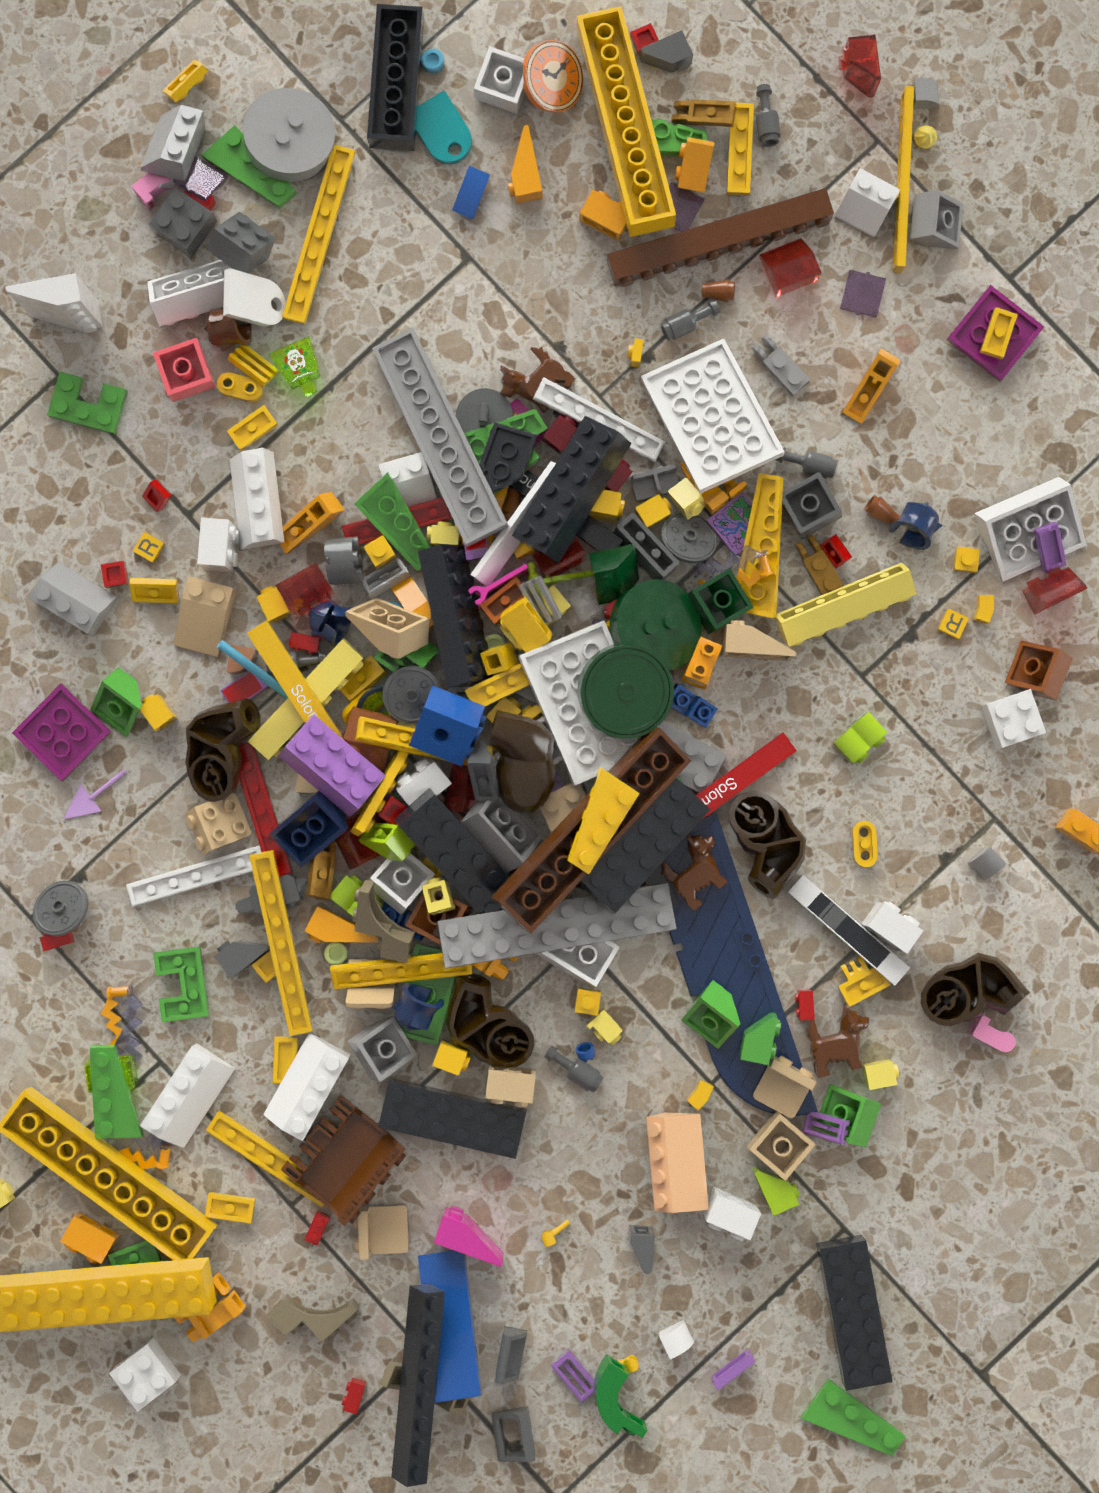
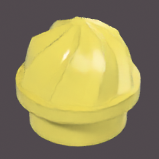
M921 126L914 134V141L922 149L931 148L937 141V133L931 126Z

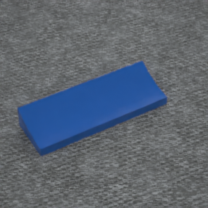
M455 1250L419 1255L418 1263L421 1284H431L445 1291L435 1403L482 1396L466 1255Z

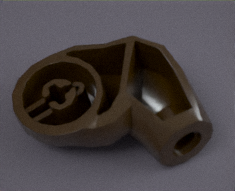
M245 698L208 708L197 713L186 727L187 752L185 763L192 788L198 796L206 801L217 802L224 800L234 792L238 785L243 759L239 743L256 732L261 724L260 713L252 700Z
M497 710L488 744L500 754L496 765L500 798L508 808L515 812L523 814L535 812L543 807L555 784L556 770L552 758L554 736L539 721L526 716Z
M757 791L745 792L738 796L731 804L729 822L743 850L754 857L748 881L762 895L775 899L796 875L804 862L806 838L794 825L788 811L778 801L767 794Z
M978 952L963 962L947 965L936 972L921 992L920 1003L924 1013L931 1021L943 1026H953L979 1018L988 1008L1005 1015L1030 992L1013 971L998 957Z
M474 973L457 976L446 1014V1025L452 1043L468 1050L479 1061L492 1066L511 1068L525 1063L532 1055L535 1045L534 1035L529 1026L508 1008L493 1004L491 983L488 979Z

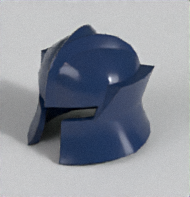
M907 502L900 518L890 525L889 532L893 533L900 526L911 527L917 530L918 533L906 530L899 543L913 549L925 550L931 546L932 535L943 525L939 523V515L929 506L928 502Z
M329 598L328 601L321 602L314 608H311L308 612L309 625L312 630L310 635L326 640L332 648H335L344 638L351 625V621L345 616V611L353 607L339 606Z
M406 983L402 986L401 998L391 1009L395 1010L394 1016L397 1023L405 1027L407 1032L411 1030H428L434 1014L444 1006V999H440L435 1004L426 1003L432 989L413 983Z

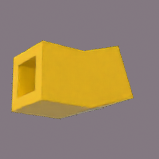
M994 595L977 596V609L973 620L988 624L994 611Z
M699 1079L695 1090L687 1098V1101L699 1111L708 1101L714 1086Z

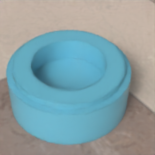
M432 48L423 53L421 62L426 72L436 74L443 69L444 57L439 50Z

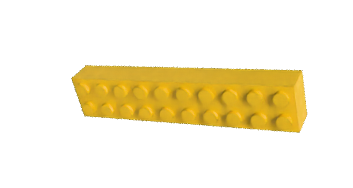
M622 7L577 16V34L629 236L633 237L675 227L676 212Z
M33 1087L23 1090L0 1122V1132L172 1260L194 1259L218 1226L217 1223L205 1217V1214L140 1168L106 1141L95 1139L94 1132Z
M209 1257L1 1275L0 1332L209 1315L217 1302Z

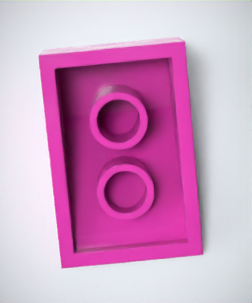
M456 1206L445 1208L434 1243L501 1267L504 1252L469 1215L464 1213L463 1209Z

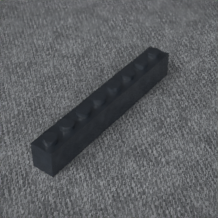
M431 1284L409 1286L391 1474L393 1479L406 1487L427 1484L445 1298V1291Z

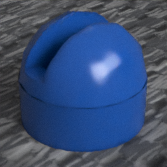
M583 1042L575 1048L578 1059L586 1063L587 1060L592 1061L595 1057V1049L590 1042Z

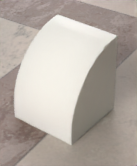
M684 1320L659 1332L662 1344L670 1359L682 1354L694 1343Z

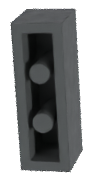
M633 512L616 526L613 533L623 540L621 545H635L637 563L652 579L665 580L680 564Z

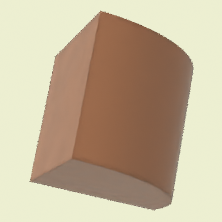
M231 645V647L251 662H255L257 650ZM229 657L227 673L241 674L247 671V669Z

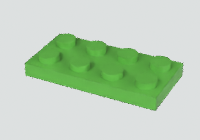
M416 943L413 956L442 953V949ZM456 976L406 982L432 989L426 1003L435 1004L440 999H444V1006L434 1014L428 1030H411L407 1032L405 1027L399 1025L407 1038L438 1046Z

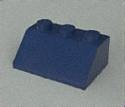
M318 790L285 818L269 835L302 868L345 832L348 826L344 812Z

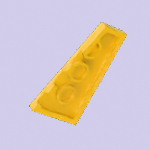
M600 767L596 774L595 785L592 787L589 795L590 800L587 809L584 810L582 816L583 820L580 829L576 833L567 859L568 862L587 874L593 869L640 794Z

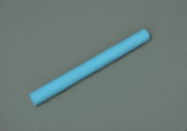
M221 640L217 645L218 649L285 699L288 698L277 680L225 641Z

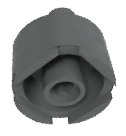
M358 536L325 540L324 556L327 557V565L325 566L330 585L363 582L362 569H359L363 567V556L358 554L357 551L360 550Z

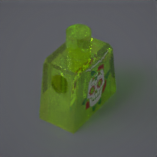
M309 336L269 353L291 389L301 387L304 396H310L317 392L313 380L320 378L321 374L314 346Z

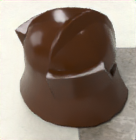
M223 309L210 310L207 326L204 330L208 332V339L212 345L220 347L221 351L225 352L234 345L248 346L251 344V324L237 326L234 318L223 316Z

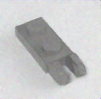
M765 334L762 337V341L772 353L767 356L764 350L757 344H754L751 349L762 361L763 366L793 397L810 381V378L780 346H777L771 337Z

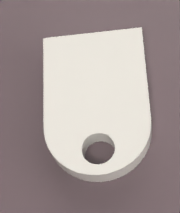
M231 268L224 271L223 316L264 327L277 324L282 320L286 302L277 284L271 280ZM272 300L276 303V311L271 306Z

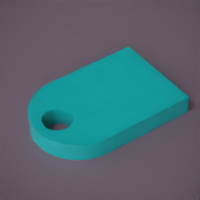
M445 90L418 106L416 132L430 155L436 161L447 165L456 164L464 160L472 147L471 133ZM457 145L462 150L460 154L454 156L449 153V148Z

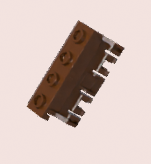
M340 1094L334 1103L345 1111L348 1116L333 1105L330 1106L329 1110L343 1121L342 1124L336 1128L327 1118L322 1117L319 1122L334 1134H330L317 1123L304 1141L318 1151V1154L302 1142L299 1147L305 1154L312 1157L313 1160L307 1166L299 1157L292 1154L289 1159L303 1172L289 1161H286L281 1171L326 1205L338 1217V1221L346 1226L348 1222L353 1224L361 1214L358 1209L363 1203L367 1205L376 1195L373 1191L378 1184L382 1186L391 1176L388 1172L393 1165L397 1167L406 1157L403 1153L406 1148L389 1132L379 1128L378 1123Z

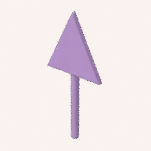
M122 770L91 795L80 784L64 819L101 812L102 810L93 799L125 775L126 770Z

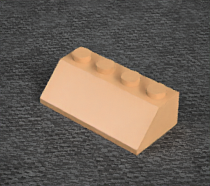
M664 1112L646 1117L655 1212L679 1213L709 1209L700 1114Z

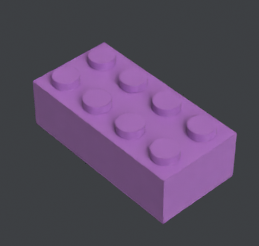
M314 714L278 755V757L349 817L361 807L386 776Z

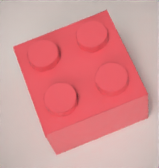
M197 338L153 352L167 396L172 402L216 388L203 347Z

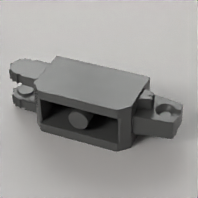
M291 874L279 877L286 909L299 906L298 901L303 900V897L306 895L308 877L297 879V877ZM253 885L249 891L250 897L235 903V909L238 913H247L255 910L256 914L262 913L256 885Z

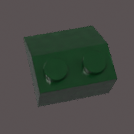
M634 544L589 553L593 584L599 605L617 600L624 591L638 582L639 573Z
M730 568L688 593L700 614L701 623L708 635L754 608Z

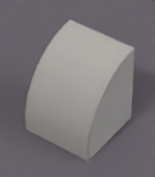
M915 78L911 85L914 86L913 109L939 108L937 81L929 78Z
M984 847L968 862L984 880L996 874L1006 865L1004 860L991 847Z

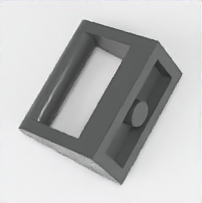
M479 740L475 743L474 750L467 762L475 800L498 801L500 791L493 758L486 743L483 740Z
M629 1225L628 1235L632 1249L643 1272L650 1274L653 1266L655 1239L653 1227Z
M504 1326L495 1383L505 1384L519 1379L527 1330Z
M528 1406L492 1412L491 1417L498 1461H535V1447ZM501 1419H519L524 1450L506 1452Z

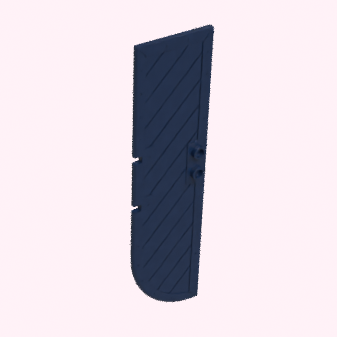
M716 813L702 819L691 830L689 835L691 837L701 835L702 837L713 835L716 846L713 847L711 853L720 874L727 879L728 883L720 889L713 883H710L704 890L701 888L699 892L696 891L695 898H699L702 901V905L694 911L686 904L685 899L677 893L673 883H671L678 904L672 906L676 930L669 931L673 945L679 943L683 945L684 950L677 951L676 954L690 996L697 994L700 996L712 980L732 994L740 1021L739 1027L718 1049L705 1039L717 1072L725 1084L743 1101L762 1111L774 1114L776 1110L757 1101L753 1097V1093L768 1065L740 1060L739 1053L744 1030L769 1013H776L778 1020H780L781 1028L779 1037L774 1036L773 1042L777 1046L775 1057L783 1056L793 1062L792 1066L799 1070L803 1066ZM686 837L663 861L677 874L693 863V859L688 851ZM810 1089L796 1116L808 1115L813 1111L818 1112Z

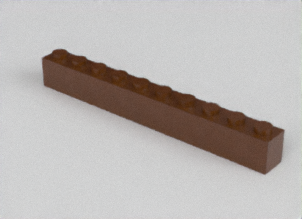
M823 188L607 254V264L614 286L626 287L641 278L644 281L654 278L655 274L661 272L669 274L684 265L692 267L704 259L712 261L727 252L735 254L750 245L754 248L764 244V241L773 239V241L781 240L787 234L793 232L801 234L813 226L817 228L824 227L832 220L834 211L827 189Z

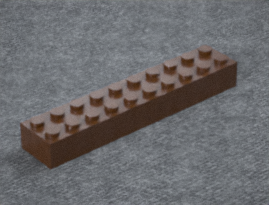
M655 728L652 732L641 736L609 770L610 774L640 794L598 861L691 762L661 728ZM590 792L491 897L522 929L531 934L587 874L568 862L567 859L576 833L580 829L584 810L587 809Z

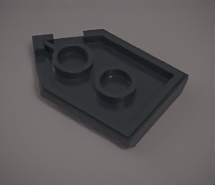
M494 422L479 464L493 494L523 479L538 438L537 434Z

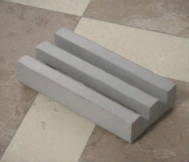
M397 557L364 577L362 585L372 600L411 575L401 558Z
M541 575L520 584L519 589L523 596H526L545 624H549L553 620H558L562 617ZM535 583L538 585L542 595L544 596L548 606L550 607L553 613L552 615H550L546 605L544 604L545 602L543 598L538 593L534 585Z

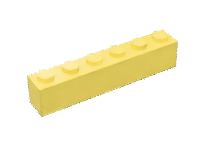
M899 563L778 613L776 615V622L782 639L789 647L797 646L811 637L822 636L828 630L841 628L850 621L863 619L875 611L885 610L889 605L907 601L911 596L917 594L911 572L903 563Z
M345 638L338 643L306 678V681L323 707L332 699L330 696L331 692L335 688L340 691L348 682L345 677L351 671L355 674L364 665L361 662L364 656ZM289 698L248 741L268 760L272 756L278 757L285 748L283 744L288 739L292 740L298 733V728L304 723Z

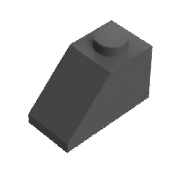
M682 30L640 48L641 62L670 73L677 70L678 72L684 71L692 64L693 53Z
M226 941L217 948L219 953L214 957L230 978H234L270 950L269 944L243 941L229 943V941Z

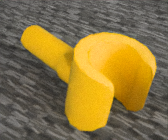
M568 1219L553 1230H547L542 1233L541 1238L546 1247L557 1243L554 1235L559 1234V1232L570 1225Z
M634 1355L617 1360L626 1366L628 1373L638 1370L639 1363Z

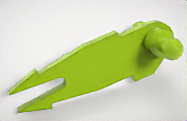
M529 562L527 564L529 571L528 581L539 576L535 570V563ZM590 570L543 578L545 585L592 577V572ZM535 583L534 585L538 593L541 595V591L538 585Z

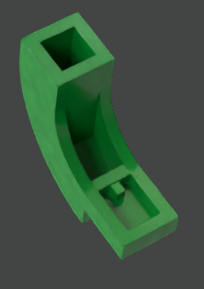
M606 1354L594 1378V1396L599 1413L606 1425L616 1434H619L623 1428L631 1436L636 1434L643 1438L648 1431L645 1421L627 1411L618 1403L619 1390L629 1376L627 1368L624 1364Z

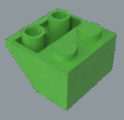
M428 641L427 645L402 658H391L388 654L378 651L374 659L391 672L405 666H419L427 669L439 652V648Z
M769 1013L744 1030L739 1053L740 1060L769 1065L770 1059H775L777 1046H775L776 1043L773 1041L774 1036L779 1037L781 1023L776 1013Z

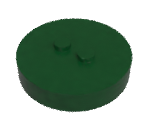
M652 579L636 584L620 595L611 612L610 634L614 644L629 643L651 650L664 661L669 671L683 666L692 658L702 634V623L698 610L684 589L670 581Z
M620 643L605 647L589 659L580 674L578 700L583 714L594 727L615 738L632 739L652 732L666 718L673 702L674 686L668 667L658 655L642 646Z

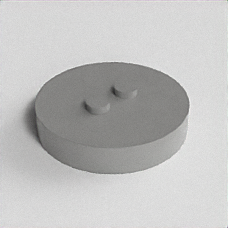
M294 88L275 89L258 97L247 110L243 122L244 147L251 162L265 175L287 182L305 180L318 174L328 163L335 144L334 121L327 107L314 95Z

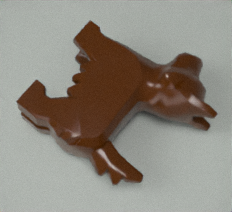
M531 347L530 350L539 359L540 366L530 376H525L520 372L501 365L500 371L503 373L501 379L503 388L500 394L507 398L518 394L537 405L545 413L549 408L533 400L542 379L546 378L556 384L562 383L564 388L568 390L575 383L576 378L570 372L565 371L559 362L550 359L548 352H544L542 347L539 349Z
M688 834L686 836L688 851L693 859V863L681 873L677 874L665 862L662 863L663 871L661 874L667 876L665 879L673 883L677 893L685 899L686 904L693 911L702 905V901L699 898H695L696 891L699 892L701 888L704 890L710 883H713L719 889L728 883L727 879L720 874L711 853L713 847L716 846L713 835L707 837L696 835L691 837Z
M843 1003V1013L838 1033L820 1037L815 1020H811L809 1027L806 1028L809 1033L807 1037L811 1041L810 1052L814 1059L813 1066L818 1078L830 1076V1072L826 1067L829 1061L831 1063L834 1061L836 1063L847 1061L848 1066L852 1070L863 1068L862 1062L859 1059V1035L862 1030L868 1028L869 1018L862 1017L857 1011L850 1010L849 1005H846V1003Z

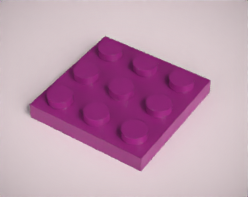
M990 284L946 340L1001 382L1044 326ZM995 307L1018 314L1002 360L980 353Z
M60 683L12 734L60 781H64L112 731L69 689Z

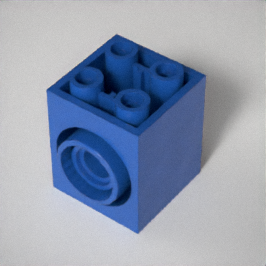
M432 685L409 746L462 766L465 758L469 759L482 731V726L486 719V716L482 715L485 706Z

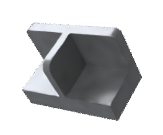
M672 464L632 475L630 481L636 502L651 499L658 494L660 496L669 494L668 490L679 483L676 473L677 465Z

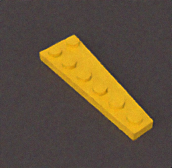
M759 473L739 570L741 569L750 577L754 568L762 573L758 556L767 554L773 574L762 577L751 588L742 581L741 587L754 607L745 613L776 619L783 477Z

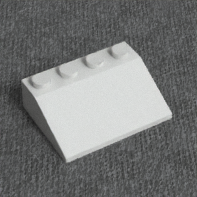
M76 273L5 287L6 292L32 318L86 333L94 332L97 328L103 327L99 302Z
M1060 477L975 513L981 536L1003 582L1041 565L1034 529L1057 522L1065 555L1087 546L1071 484Z

